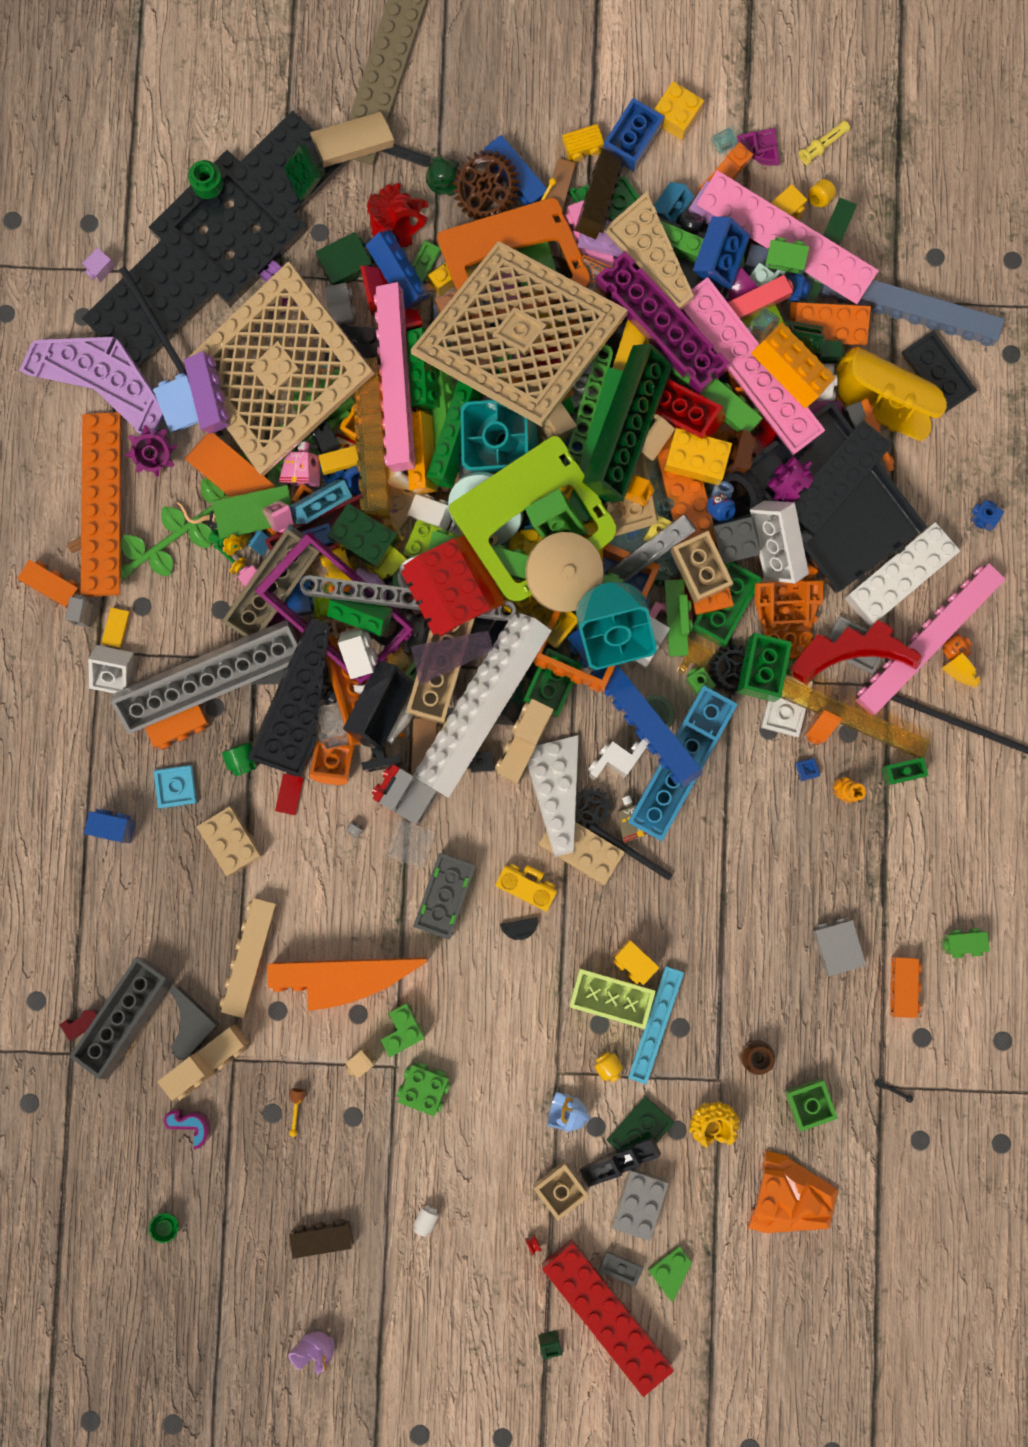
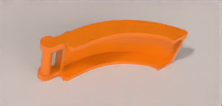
M206 433L184 458L228 497L276 487L214 433ZM272 528L266 529L273 536L279 533L272 530Z

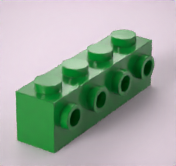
M421 327L407 331L411 407L427 411L440 407L438 369L411 354V348L427 330Z

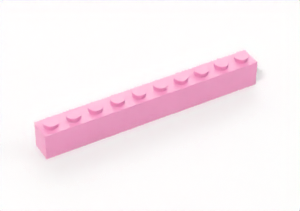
M396 282L376 286V294H374V301L377 306L375 318L378 323L376 335L380 347H377V352L381 360L378 369L380 376H382L380 391L383 394L381 408L384 412V418H382V426L385 430L383 444L386 448L384 461L386 466L393 472L416 469L404 292L399 283Z
M990 563L984 567L982 565L973 572L975 576L971 580L968 578L960 586L962 590L959 593L954 592L947 599L949 603L945 607L942 605L935 612L937 616L933 620L929 618L921 626L924 629L910 637L909 641L911 643L907 647L916 649L922 656L921 664L916 670L904 663L889 659L883 665V672L881 674L877 672L870 679L872 683L868 687L863 686L857 692L858 697L855 701L870 716L875 715L1006 580Z

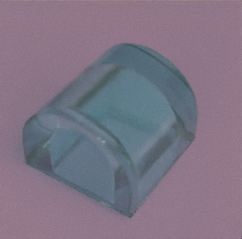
M726 128L711 137V141L720 155L737 144L736 137L730 128Z

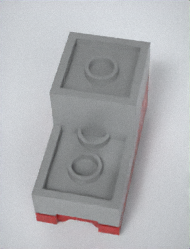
M394 764L391 768L388 766L382 775L385 778L381 785L377 784L372 791L374 795L372 799L418 826L438 793Z

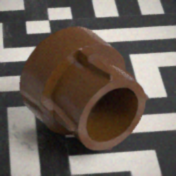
M752 1040L743 1046L740 1060L743 1067L750 1073L762 1075L773 1069L775 1054L767 1043L761 1040ZM756 1052H761L762 1060L757 1063L754 1062L753 1055Z

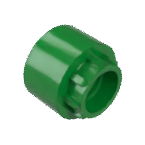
M200 160L190 167L188 180L197 196L203 199H212L221 193L224 181L215 163L209 160ZM209 177L208 180L202 181L204 178Z
M253 741L221 752L227 771L231 770L234 776L257 769V763L247 758Z

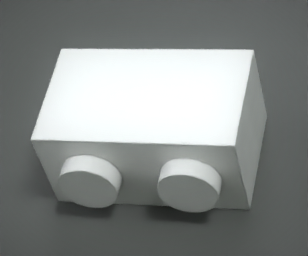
M416 494L407 516L415 521L419 519L446 531L452 519L449 513L448 502L439 499V502L434 501V498L427 494H423V496Z

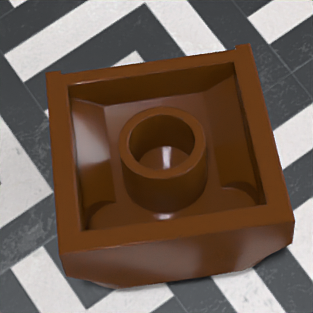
M743 429L727 439V442L732 443L724 474L734 471L745 473L746 470L748 471L751 468L752 453L757 446L755 436H752L751 432Z

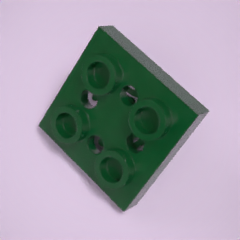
M306 144L298 146L284 167L300 200L308 198L325 174V169L321 168L323 167L322 164L315 165Z

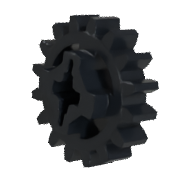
M593 786L590 787L589 791L583 788V794L576 793L578 798L576 799L575 816L578 818L575 822L582 821L583 827L586 824L590 826L591 823L600 827L599 822L606 823L607 821L604 817L611 816L607 812L612 809V806L607 804L611 799H605L607 793L600 794V788L596 791L593 790ZM590 795H596L601 800L596 801ZM584 798L585 803L583 807L578 809L580 800ZM589 802L592 805L600 804L594 809V813L591 810L583 811L588 807ZM604 806V812L599 818L598 811ZM587 814L591 816L592 821L584 819L581 815Z

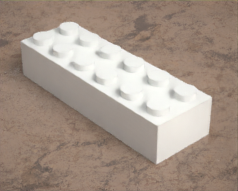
M935 522L907 545L903 552L895 555L844 599L867 626L870 627L958 554L960 550Z

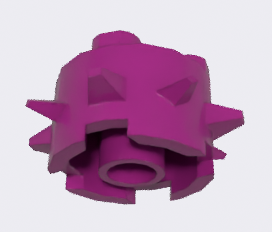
M144 425L143 432L139 436H128L133 445L131 446V451L126 453L125 456L132 458L134 464L137 465V473L144 470L153 472L158 477L159 470L164 465L169 467L175 465L170 457L172 451L177 448V445L170 443L166 437L167 430L163 429L160 432L149 430L147 425ZM150 447L155 450L154 454L148 452Z
M792 457L785 465H778L774 470L775 476L767 484L776 493L773 501L782 499L786 502H794L800 497L798 493L804 487L806 489L810 487L814 476L809 471L811 461L802 464L798 459Z

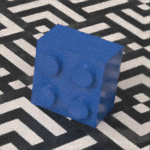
M97 808L95 812L89 811L84 834L121 843H131L136 821L131 820V816L115 813V816H112V811Z

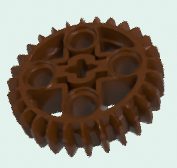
M481 150L480 156L474 152V159L467 156L468 163L462 161L464 167L463 169L457 168L460 174H455L458 182H453L457 186V189H454L453 192L458 194L454 199L460 201L457 205L463 208V213L467 214L470 218L474 217V220H479L505 212V210L509 211L511 210L509 207L511 204L516 206L513 200L520 197L515 193L516 191H521V188L517 187L516 184L521 183V181L515 179L520 174L516 171L514 172L516 166L511 165L512 161L510 159H506V156L503 154L500 156V153L497 151L493 154L491 150H488L486 155V152ZM488 162L482 173L475 169L479 164ZM499 165L500 169L498 173L494 174V167ZM474 173V179L469 181V175ZM506 174L509 179L508 189L500 185ZM466 184L473 188L468 198L465 193ZM501 192H505L503 200H499ZM480 199V205L475 208V201ZM491 200L499 204L495 209L486 211Z

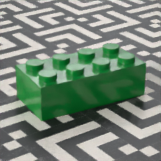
M729 562L725 565L733 582L729 589L734 606L700 614L692 625L693 632L722 648L726 646L755 593V583H759L763 579L734 562Z

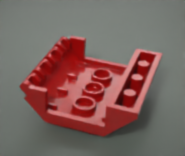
M464 535L453 538L418 555L404 565L405 569L401 571L406 583H413L409 589L415 601L422 600L423 602L418 606L425 620L431 618V621L427 624L433 636L438 633L440 636H443L453 631L454 628L506 604L493 578Z

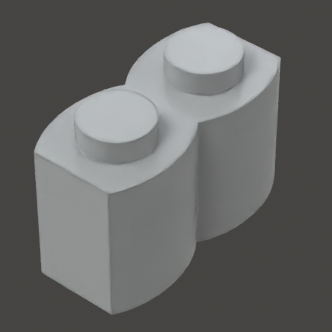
M346 283L325 286L328 310L337 324L354 323L353 317L357 316L355 306L350 304V299H353L351 288H347Z
M82 595L69 597L65 621L76 626L90 628L94 604Z

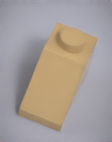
M364 1046L345 1063L347 1065L345 1069L352 1077L356 1076L358 1079L372 1068L377 1060Z

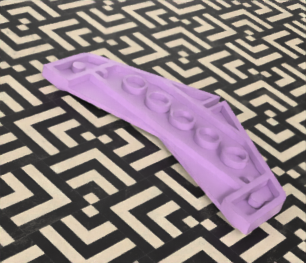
M116 337L35 340L31 343L19 371L26 375L96 390L139 434L143 432L144 425H147L149 430L157 431L164 417L153 389L121 341L116 339Z

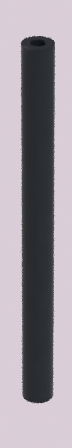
M593 823L590 824L588 830L624 851L627 855L669 881L672 874L600 827Z

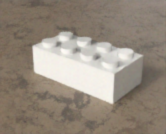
M762 501L750 509L760 551L764 579L767 581L796 583L807 576L809 572L795 502Z

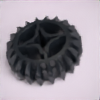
M736 644L732 645L731 650L726 645L724 647L725 652L720 648L718 649L719 655L713 654L712 657L716 661H709V664L714 666L708 669V672H714L709 677L716 679L715 685L718 683L721 685L718 688L719 692L726 688L725 695H728L730 690H732V696H735L739 685H732L724 680L734 678L737 682L740 681L744 660L734 662L728 656L736 655L744 659L743 645L738 650ZM723 659L726 672L720 675L719 665ZM739 665H741V666L738 668V670L736 671V672H738V674H736V673L734 672V673H730L729 675H727V674L730 672V670L732 669L730 666H732L733 668H735V667H738Z

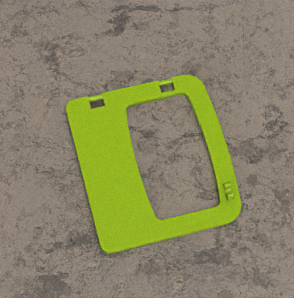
M552 436L449 505L450 515L502 594L511 601H521L532 594L526 580L516 583L489 544V537L534 501L544 498L552 491L570 485L597 524V531L587 539L594 545L597 551L607 545L616 533L614 520L603 506L598 495L582 483L585 475L558 436ZM562 454H565L570 462L566 467L559 458ZM597 505L603 513V516L600 518L597 517L592 509Z

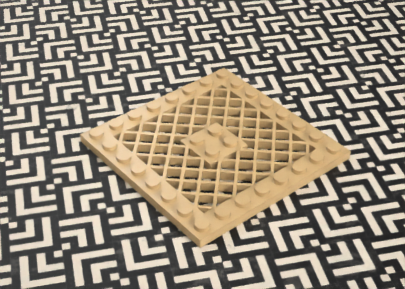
M498 241L411 348V354L542 427L627 316L628 310ZM511 273L512 277L502 279L501 275ZM527 282L528 286L518 287L517 283ZM505 285H514L513 289L504 290ZM500 287L501 291L491 292L490 288ZM543 290L544 295L534 296L533 292ZM530 293V297L520 298V294ZM516 295V300L507 301L506 297ZM503 298L504 302L493 303V299ZM559 299V304L550 305V300ZM490 301L489 305L480 306L479 302ZM546 301L547 306H536V303ZM522 305H533V308L523 310ZM575 308L576 312L567 314L566 309ZM505 309L506 313L496 315L495 310ZM562 310L563 315L553 316V311ZM492 311L493 316H482V313ZM549 313V317L540 319L539 314ZM479 314V318L469 320L468 315ZM592 317V321L583 323L582 318ZM578 319V324L569 325L568 320ZM565 321L566 326H555V323ZM495 323V327L485 329L484 324ZM547 324H551L552 328L547 329ZM481 325V330H471V326ZM468 327V332L458 334L457 329ZM581 330L582 335L572 336L571 332ZM568 333V337L559 339L558 334ZM487 335H492L493 339L488 340ZM554 335L555 340L545 341V336ZM484 336L485 341L474 342L473 338ZM470 339L471 343L461 345L460 340ZM457 341V346L447 347L446 345L448 342ZM500 345L501 350L490 351L491 346ZM561 345H571V349L561 350ZM557 346L558 351L548 353L547 348ZM486 347L487 352L477 354L476 349ZM473 350L474 355L463 356L462 352ZM534 350H544V354L534 355ZM516 354L517 359L507 360V355ZM503 357V361L493 363L492 358ZM560 358L561 363H550V359ZM489 359L490 364L479 365V360ZM546 360L547 365L537 367L536 362ZM523 364H533V368L523 369ZM519 365L520 370L509 371V367ZM505 368L506 373L496 374V369ZM549 372L550 377H539V373ZM535 374V380L526 381L525 376ZM522 377L523 382L512 384V378ZM538 386L539 391L529 393V387Z
M289 261L190 355L192 356L204 351L213 356L216 362H220L219 371H216L221 381L219 385L225 397V409L229 413L228 421L230 426L227 427V430L262 476L267 474L375 374ZM283 298H288L287 306H282ZM294 301L297 303L299 307H293ZM269 311H274V319H268ZM281 311H286L285 320H280ZM293 312H298L297 320H292ZM304 314L309 320H304ZM255 324H261L260 332H254ZM267 324H273L272 333H266ZM279 325H285L284 333H278ZM291 325H297L296 333H290ZM303 325H309L308 334H302ZM315 328L319 332V334H314ZM242 337H247L246 345H241ZM254 337H259L258 346H252ZM265 337L271 338L270 346H264ZM277 338H283L282 343L277 341ZM289 338H295L294 347H288ZM301 338L307 339L306 347H300ZM313 339H319L318 347H312ZM325 342L330 348H324ZM228 350H234L233 358H227ZM240 350H245L244 359L239 358ZM252 350H257L256 359H251ZM287 351L293 352V356L291 357ZM299 352H305L304 361L298 360ZM311 352H317L316 361H310ZM323 353H330L329 361H323ZM335 355L341 362H335ZM227 363H232L231 371H226ZM238 363H244L243 372H237ZM250 363L253 364L251 368L254 372H249ZM298 365H303L302 374H299L302 370L299 368ZM310 366H316L315 374H309ZM322 366H328L327 375H321ZM334 366L340 367L339 375H333ZM225 376H230L229 385L224 384ZM237 376H242L241 385H235ZM248 377H254L253 386L247 385ZM296 378L302 379L301 387H295ZM308 379H314L313 388H307ZM320 379L326 380L325 388H319ZM261 381L264 386H259V382ZM235 389L240 390L239 398H234ZM246 390H252L251 399H245ZM258 390L264 391L263 399H257ZM282 391L288 392L287 400H281ZM294 392H300L299 401H293ZM306 392H312L311 401H305ZM270 394L275 396V400H269ZM245 403H250L249 412H244ZM256 404H262L261 413L255 412ZM268 404H274L273 413H267ZM280 405H286L285 414H279ZM292 405H298L297 414H291ZM243 416H248V422ZM255 417H260L259 426H254ZM267 417L272 418L271 427L266 426ZM278 418H284L283 427H277ZM253 430H259L258 436L255 434ZM265 431H270L269 440H264Z

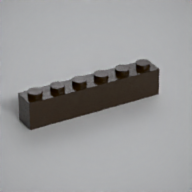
M602 148L595 163L574 231L595 240L599 233L602 234L604 232L613 197L617 190L616 187L620 180L619 176L623 169L621 165L623 157Z

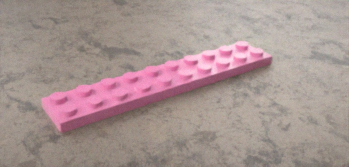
M718 170L697 203L698 206L714 216L731 217L750 234L751 239L767 249L769 248L770 241L775 240V237L787 239V243H794V241L805 242V246H809L804 272L858 304L879 271Z
M707 277L692 289L694 299L682 311L714 345L713 351L715 354L720 352L730 362L728 371L793 455L824 433L825 429L809 408L805 409L751 354L759 343L710 279Z

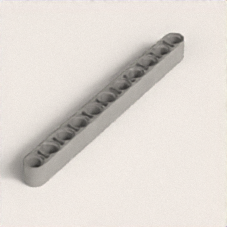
M311 575L303 577L300 582L301 591L307 596L420 610L418 605L423 603L422 600L416 602L415 599L411 603H406L403 600V596L405 594L412 595L409 588ZM312 581L315 587L312 590H306L304 583ZM326 584H332L335 590L327 593L323 588ZM351 586L355 592L353 595L348 596L343 592L344 588ZM365 589H372L374 596L366 598L363 591ZM384 592H392L394 598L390 601L385 600L383 597ZM505 601L506 604L503 606H507L511 610L509 616L503 615L501 607L477 618L508 621L515 614L516 608L512 602Z

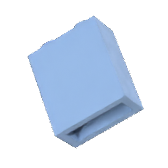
M185 373L176 375L175 380L171 382L165 380L158 383L159 387L154 388L153 391L170 432H178L199 423L188 376Z

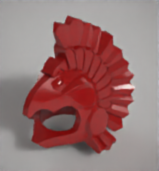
M398 182L393 186L387 184L385 189H380L379 194H370L367 208L370 214L371 234L374 237L379 232L391 230L398 237L400 247H408L413 244L411 235L416 233L428 221V217L422 215L419 211L422 208H428L429 205L424 199L411 197L407 193L400 194L401 185ZM412 216L418 219L414 226L409 222Z

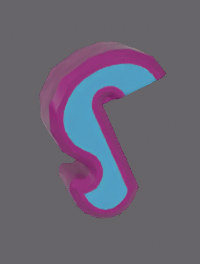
M180 1108L169 1111L164 1117V1125L167 1129L194 1130V1150L201 1148L208 1141L211 1128L209 1119L205 1114L193 1111L182 1116L181 1113L183 1111Z

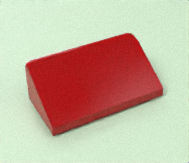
M283 773L275 808L276 812L296 816L304 778Z

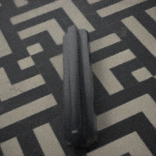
M396 144L391 148L381 150V152L424 167L430 165V156Z

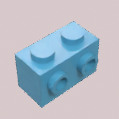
M670 182L654 204L658 217L676 223L677 216L686 210L694 195L685 184Z

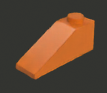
M823 710L813 715L804 736L808 738V742L814 745H818V743L823 744L841 722L842 718Z

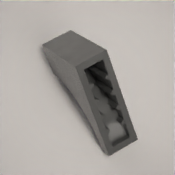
M177 984L169 992L179 1007L180 1029L170 1048L173 1050L172 1054L178 1060L182 1059L184 1061L218 1027L219 1023Z

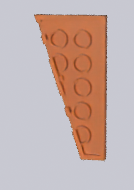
M328 636V642L341 652L338 645L340 637ZM325 653L328 671L345 726L361 695L355 692L353 685H359L360 683L354 678L350 679L349 673ZM346 732L350 746L361 745L360 742ZM401 732L396 739H402L404 734Z

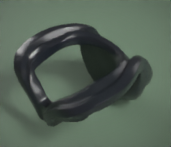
M680 213L676 218V223L689 232H703L705 229L706 221L703 216L699 217Z

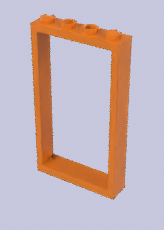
M609 543L603 547V556L616 562H620L630 554V552ZM654 562L640 571L649 575L642 591L645 601L661 566ZM554 611L547 626L551 633L533 662L541 669L548 668L553 670V673L557 676L571 678V681L581 685L583 683L589 686V689L592 691L605 692L616 665L608 667L601 680L542 654L561 612Z

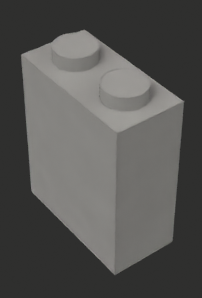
M846 917L835 920L836 924L829 926L828 923L816 925L817 929L812 930L826 976L866 966L853 920H847Z

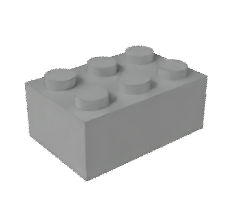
M638 1169L629 1170L613 1216L612 1228L651 1242L669 1183L667 1179Z

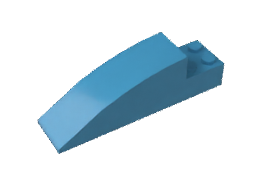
M704 685L699 690L686 716L674 734L701 770L738 705ZM658 763L628 823L663 841L696 779L683 788L680 784L676 785L670 777L671 772L668 769L664 770Z

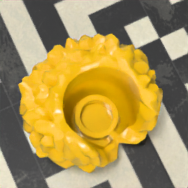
M720 1101L704 1102L694 1111L690 1120L689 1132L692 1133L693 1138L702 1146L708 1148L715 1139L727 1145H732L737 1140L740 1119L736 1112H734L733 1107L728 1104H722Z

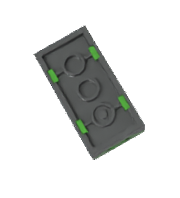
M439 853L413 927L450 940L476 865Z

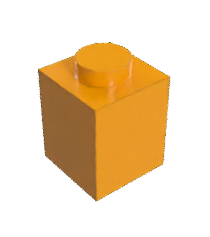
M633 474L625 499L645 506L655 490L649 480Z

